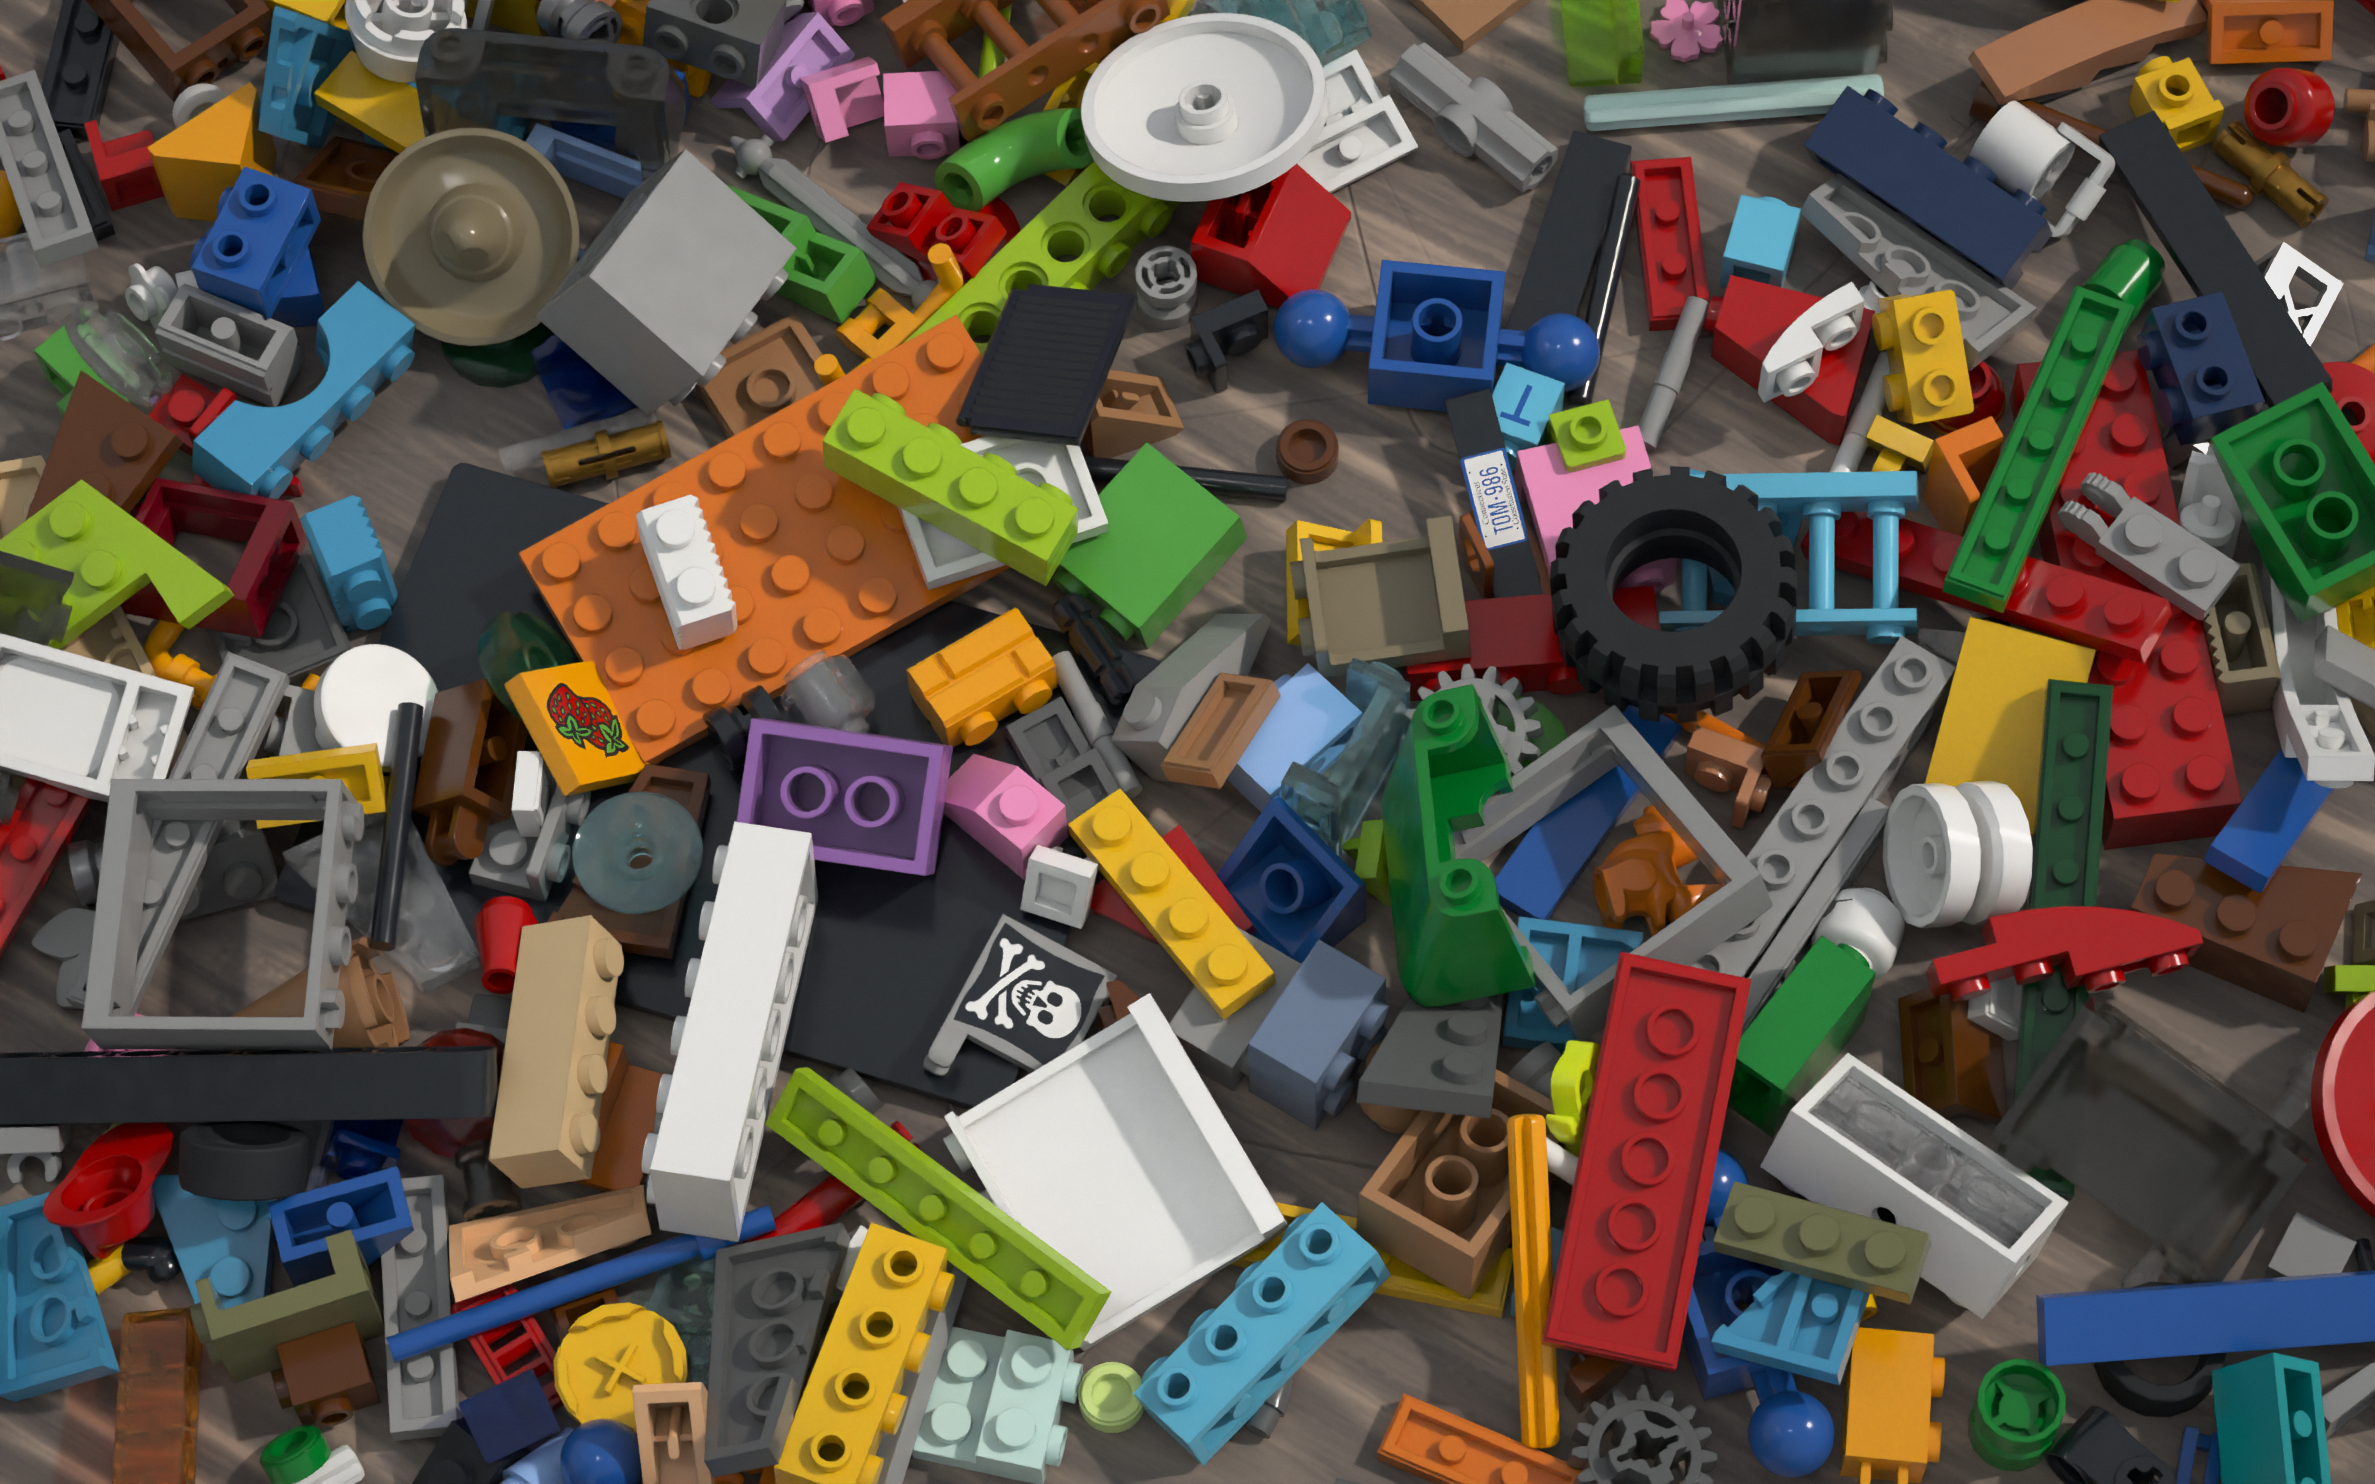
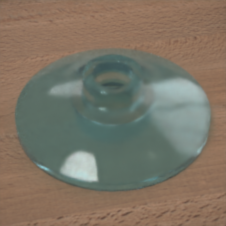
M652 792L625 793L601 803L582 822L575 836L572 851L574 870L584 891L603 907L625 914L650 913L665 908L677 901L694 883L703 859L701 834L691 814L673 799ZM638 855H647L652 858L651 864L644 868L633 869L629 866L632 859Z

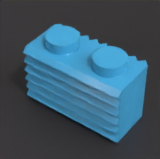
M352 495L306 513L300 520L318 571L344 631L370 630L385 624L392 615L398 593L384 550L377 538L371 520L368 518L362 499Z

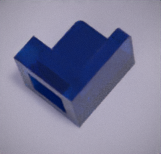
M533 1369L458 1403L456 1406L460 1417L465 1419L478 1450L486 1463H493L526 1446L534 1445L557 1434L561 1430Z

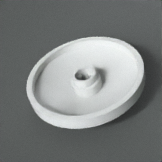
M1207 13L1181 17L1158 24L1147 32L1138 33L1114 49L1096 68L1087 83L1081 103V118L1086 143L1091 156L1099 168L1113 181L1133 192L1152 198L1179 202H1198L1227 198L1248 192L1276 179L1296 165L1310 151L1323 130L1328 113V94L1324 71L1319 58L1308 43L1293 31L1273 21L1236 13Z

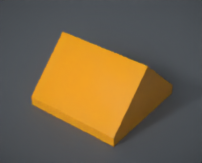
M251 82L147 147L169 209L176 218L215 222L217 219L218 203L223 191L228 186L234 187L244 167L272 176L277 151L272 135L258 130L260 98Z

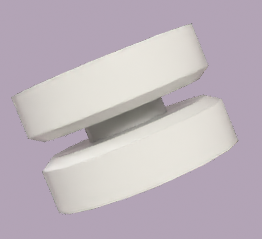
M1995 781L1964 782L1956 787L1943 783L1912 784L1899 791L1889 808L1884 828L1883 864L1886 884L1892 901L1908 924L1919 928L1950 927L1960 921L1970 925H1985L1989 917L2018 912L2026 901L2032 878L2033 847L2029 822L2021 802L2008 785Z

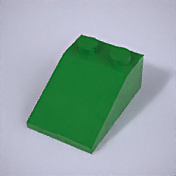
M2323 382L2210 438V446L2264 565L2300 624L2375 586V464Z

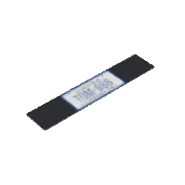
M1487 389L1448 399L1445 401L1475 522L1494 562L1495 598L1543 594L1491 391Z

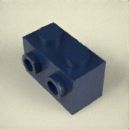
M2223 291L2151 308L2143 329L2137 336V352L2143 368L2146 371L2152 370L2159 388L2157 403L2161 418L2167 426L2173 425L2180 446L2208 440L2259 414L2265 400Z

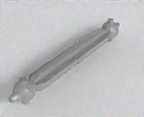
M764 134L761 139L753 138L748 140L738 136L731 137L729 143L736 153V162L738 164L734 172L744 179L747 174H759L764 188L789 209L808 216L816 231L862 249L878 281L896 295L911 297L914 307L911 311L912 314L918 309L938 284V279L936 281L924 280L919 266L901 251L873 237L866 229L868 225L788 160L773 158L770 146L774 141Z

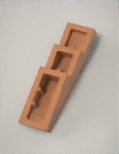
M2089 0L2026 25L1978 48L1971 53L1968 60L1998 104L2002 105L2014 100L2020 101L2089 86L2097 73L2102 69L2144 61L2157 44L2199 36L2207 25L2208 16L2197 0H2179V3L2157 0Z

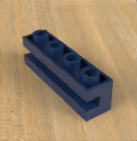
M1847 85L1804 144L1811 158L1833 174H1841L1950 250L1994 278L1997 282L2012 290L2024 274L2021 265L2032 250L2039 253L2053 234L2047 219L2043 217L2047 209L2032 196L2020 189H2017L2011 196L1993 184L1997 175L1977 159L1967 155L1964 161L1961 162L1943 149L1948 144L1947 141L1925 124L1917 122L1912 129L1895 118L1894 115L1897 113L1898 108L1876 91L1868 89L1863 96Z

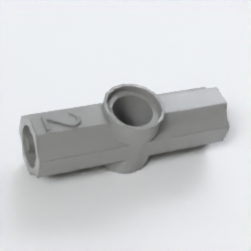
M1424 42L1420 45L1414 43L1400 56L1395 68L1389 74V85L1433 120L1434 128L1450 149L1464 157H1470L1473 154L1477 155L1521 192L1528 189L1533 191L1547 178L1550 169L1558 160V149L1514 114L1509 99L1495 83L1481 76L1471 80L1427 43Z

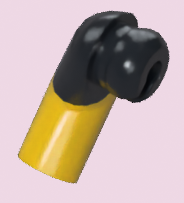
M135 1237L124 1242L107 1259L94 1258L88 1262L87 1266L96 1294H101L132 1271L145 1270L151 1281L158 1285L173 1279L180 1273L181 1267L177 1256L173 1252L172 1243L164 1237Z

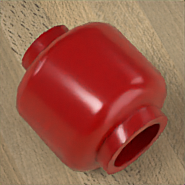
M2274 68L2264 72L2250 85L2244 98L2243 114L2248 129L2258 140L2270 146L2304 148L2314 144L2328 132L2334 119L2335 101L2331 88L2319 75L2308 70Z

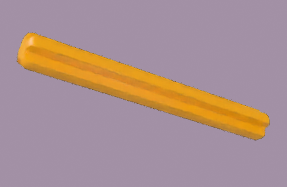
M1518 1114L1512 1116L1507 1121L1521 1442L1525 1447L1537 1449L1553 1447L1560 1440L1556 1348L1541 1345L1553 1286L1546 1121L1542 1115Z

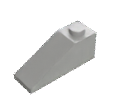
M1216 614L1134 687L1111 741L1154 781H1168L1160 764L1219 674L1222 672L1248 676L1271 620L1265 614Z

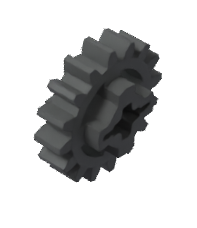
M1639 1384L1633 1400L1629 1401L1619 1388L1611 1391L1607 1400L1608 1409L1594 1401L1585 1414L1588 1423L1578 1422L1571 1439L1580 1446L1572 1448L1567 1458V1465L1584 1470L1576 1477L1573 1484H1672L1674 1477L1671 1470L1675 1469L1679 1462L1685 1460V1475L1681 1484H1713L1714 1480L1705 1472L1713 1470L1718 1460V1454L1709 1450H1701L1707 1444L1712 1431L1710 1427L1694 1429L1691 1426L1690 1422L1697 1410L1693 1405L1683 1408L1680 1412L1673 1409L1674 1392L1668 1389L1661 1396L1659 1402L1650 1400L1646 1385ZM1611 1429L1613 1432L1611 1442L1614 1449L1609 1450L1605 1457L1600 1458L1599 1446L1601 1438ZM1635 1451L1640 1459L1633 1461L1632 1458H1629L1632 1452ZM1652 1458L1653 1461L1655 1460L1652 1468H1649L1645 1460Z

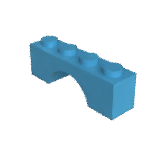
M357 281L317 321L315 352L326 373L318 387L303 399L278 407L254 406L235 400L193 441L192 471L216 489L278 499L289 486L293 478L292 472L306 459L310 462L317 460L331 444L334 431L346 419L353 422L364 414L374 399V391L387 379L394 382L407 371L415 357V352L412 351L415 324L361 282Z

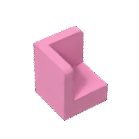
M864 57L800 78L817 136L825 143L849 136L847 131L849 127L884 116V101L876 77L880 75L877 62L871 57Z

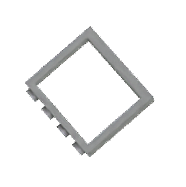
M1615 705L1512 776L1513 792L1500 794L1498 790L1490 796L1483 807L1485 826L1453 832L1456 859L1472 858L1483 861L1619 765L1722 886V888L1634 949L1630 954L1690 966L1773 907L1758 870ZM1503 910L1519 945L1526 946L1532 957L1535 987L1540 992L1534 996V1000L1552 1026L1557 1029L1565 1023L1579 1041H1585L1605 1026L1617 962L1580 989L1571 993Z
M111 779L81 1028L100 1049L332 1051L334 1029H341L345 1018L344 993L341 989H338L341 966L349 964L352 951L350 929L348 926H345L347 903H354L358 892L357 869L354 864H351L353 843L362 839L364 831L363 806L357 802L341 779ZM153 820H324L304 1017L130 1016Z

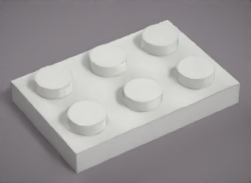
M985 436L961 444V446L982 457L984 453L1000 456L1015 467L1017 476L1036 486H1039L1040 483H1048L1069 495L1073 500L1072 505L1079 508L1078 532L1072 543L1108 532L1109 523L1080 446ZM898 507L928 590L1005 565Z

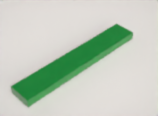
M2075 286L1944 579L1943 592L2001 613L2004 612L2131 323L2135 309L2134 305Z

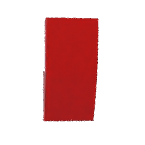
M899 182L893 192L885 198L882 207L866 227L869 233L878 240L930 265L931 263L928 259L929 249L939 243L947 244L950 246L963 276L973 279L1007 233L996 216L953 207L942 191Z

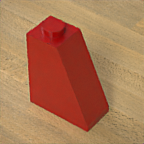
M1730 275L1724 297L1712 296L1705 321L1704 331L1714 333L1711 357L1758 391L1762 363L1773 345L1799 316L1823 298ZM1863 308L1860 330L1846 345L1832 351H1827L1823 348L1819 375L1807 389L1794 396L1787 397L1781 394L1770 400L1828 443L1841 445L1871 338L1874 310Z

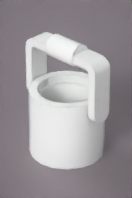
M2016 100L2010 101L2003 106L1989 121L1976 140L1969 155L1991 169L1997 175L1993 183L2012 196L2017 189H2020L2038 202L2052 189L2061 177L2073 156L2076 144L2101 162L2091 176L2084 179L2065 208L2067 210L2055 226L2048 221L2053 233L2052 236L2057 238L2068 236L2080 219L2085 221L2106 192L2103 186L2115 169V160L2111 154L2074 128L2062 122L2056 129Z

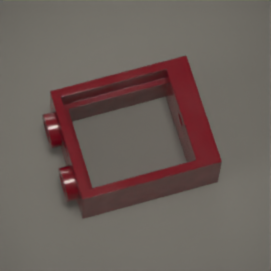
M156 478L145 500L137 504L133 517L171 546H173L180 531L248 543L227 585L235 596L194 627L261 639L308 541L293 502ZM152 581L120 605L125 614L178 623Z

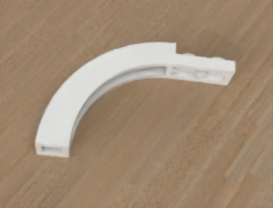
M2261 558L2262 596L2282 678L2279 680L2280 685L2277 686L2276 696L2273 697L2274 701L2271 703L2284 756L2298 758L2306 780L2314 781L2323 787L2347 788L2352 786L2354 781H2374L2375 754L2354 711L2349 695L2324 683L2313 675L2315 640L2327 625L2338 630L2336 606L2300 624L2268 573Z

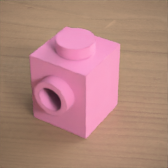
M940 71L883 74L884 127L888 157L916 156L921 159H937L945 154H953L961 148L960 128L948 99L957 91Z

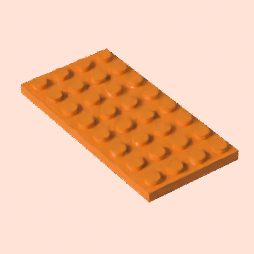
M957 315L519 552L520 562L580 662L594 661L624 728L644 764L655 765L708 736V727L702 718L704 713L718 706L729 708L733 705H739L742 693L757 685H761L771 699H774L1010 568L1004 565L928 590L898 507L824 467L822 440L854 389L870 397L874 393L890 397L905 409L907 417L926 427L929 423L942 425L956 434L962 444L985 437L970 434L971 427H961L956 423L958 413L983 357ZM691 494L699 498V507L703 510L704 520L707 521L708 532H711L712 543L715 544L716 555H719L724 578H727L728 589L732 592V601L736 603L738 627L732 635L686 650H679L639 538L636 514L641 510Z

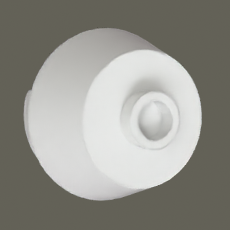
M346 0L345 17L359 60L373 74L393 82L412 83L432 76L461 43L467 29L464 0Z

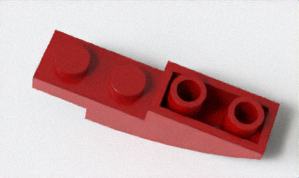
M2074 906L2023 910L1989 917L1981 931L1985 946L1933 959L1926 971V976L1933 998L1951 993L1953 1001L1959 1002L1990 992V983L2014 976L2017 985H2024L2046 979L2055 974L2053 966L2060 965L2067 989L2086 985L2088 993H2097L2126 983L2124 974L2149 968L2151 976L2156 977L2182 970L2190 965L2188 957L2194 956L2203 944V940L2198 929L2167 918L2131 910Z

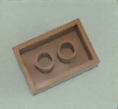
M1496 1069L1490 1118L1421 1110L1359 1193L1356 1233L1365 1241L1470 1299L1512 1241L1507 1121L1512 1116L1518 1114L1542 1115L1546 1121L1547 1114L1555 1115L1552 1099ZM1546 1123V1137L1567 1150L1565 1144L1558 1141L1552 1135ZM1548 1170V1185L1550 1189L1558 1176Z

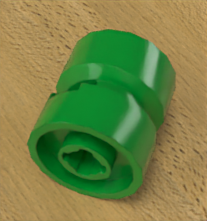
M2011 1359L1998 1363L1985 1374L1968 1418V1436L1974 1451L1987 1464L2000 1470L2019 1472L2035 1467L2045 1458V1453L2052 1447L2065 1414L2066 1395L2060 1380L2048 1367L2029 1359Z

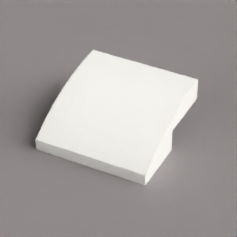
M1356 49L1322 66L1328 94L1326 122L1316 143L1297 164L1329 193H1333L1417 150L1418 145L1390 95L1382 96Z

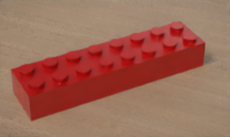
M2137 350L2117 352L2038 532L2043 561L2160 596L2095 554L2096 548L2077 537L2075 533H2071L2070 530L2060 523V519L2057 518L2059 516L2057 513L2067 501L2070 502L2072 500L2100 515L2108 528L2111 526L2115 518L2101 510L2098 505L2087 500V497L2080 490V484L2089 473L2095 472L2096 474L2100 473L2104 477L2106 476L2108 480H2112L2122 486L2130 499L2133 496L2181 526L2147 372L2139 360ZM2042 361L2017 365L2009 399L2014 422ZM2171 602L2169 603L2172 615L2145 664L2096 650L2087 683L2113 685L2102 827L2104 850L2218 836L2242 803L2202 621L2192 617Z

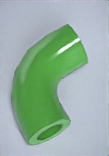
M1062 108L1031 113L986 131L959 148L937 167L934 178L937 190L943 192L953 207L979 212L1003 192L1027 179L1048 172L1082 169L1090 165L1094 159L1086 143L1081 108Z

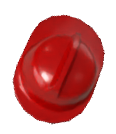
M124 1123L98 1137L81 1155L64 1180L45 1199L43 1214L49 1223L61 1227H69L76 1239L86 1246L90 1254L96 1259L101 1260L107 1259L124 1242L135 1238L145 1231L154 1220L156 1202L153 1181L166 1165L174 1147V1135L166 1123Z

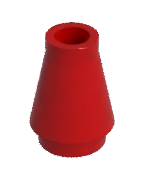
M512 896L492 898L483 905L481 911L474 918L473 925L482 968L481 982L484 988L492 993L509 994L513 992L522 926L538 924L536 917L533 915L532 908L528 903Z

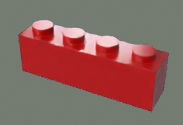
M1654 586L1617 588L1615 590L1613 601L1627 617L1642 626L1659 631ZM1551 594L1464 600L1469 627L1471 657L1403 667L1406 701L1422 700L1417 692L1421 686L1430 689L1434 693L1441 689L1438 673L1443 670L1450 676L1453 682L1460 680L1463 664H1470L1476 677L1483 679L1485 672L1490 666H1494L1500 673L1501 686L1515 677L1523 687L1522 692L1548 690L1556 695H1570L1584 689L1577 681L1576 667L1567 666L1559 651L1558 635L1554 633Z

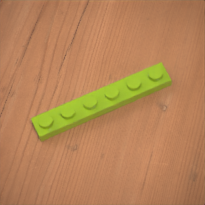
M809 1067L794 1070L765 1125L915 1237L947 1248V1260L1065 1349L1072 1350L1082 1345L1112 1291Z

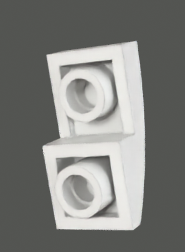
M1853 282L1835 290L1815 303L1799 316L1773 345L1762 363L1758 395L1764 403L1781 394L1790 397L1807 389L1819 375L1823 348L1827 351L1836 350L1846 345L1855 337L1860 330L1865 300Z

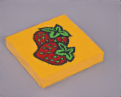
M593 660L521 672L504 684L506 691L564 796L636 781L646 764H644L631 742Z

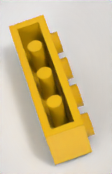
M871 1222L796 1410L779 1464L774 1466L776 1484L878 1483L884 1463V1458L876 1456L884 1432L895 1435L900 1426L908 1397L899 1393L908 1371L919 1374L932 1339L931 1335L923 1333L932 1310L943 1313L954 1285L955 1275L947 1272V1248Z

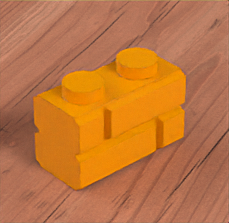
M1018 608L1009 610L906 670L909 692L926 719L930 721L932 728L943 744L953 747L962 742L972 746L984 741L995 732L998 727V721L1017 710L1021 714H1028L1041 708L1051 698L1052 690L1058 687L1056 665L1039 638H1036L1032 628Z

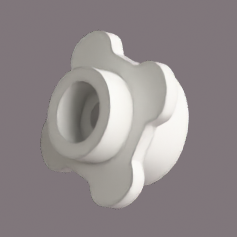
M135 263L128 268L131 285L125 291V298L129 308L138 319L142 321L150 319L153 327L157 329L159 321L178 292V288L171 276L161 267L154 266L145 271L140 264Z

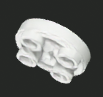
M368 644L352 648L332 662L323 672L317 683L314 694V715L317 723L315 728L316 740L323 750L377 743L382 772H390L398 705L403 702L420 704L424 708L419 758L423 755L435 693L438 692L437 687L427 670L416 659L399 649L380 644Z

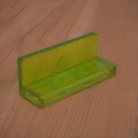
M1560 0L1569 85L1571 87L1641 83L1644 45L1639 0Z

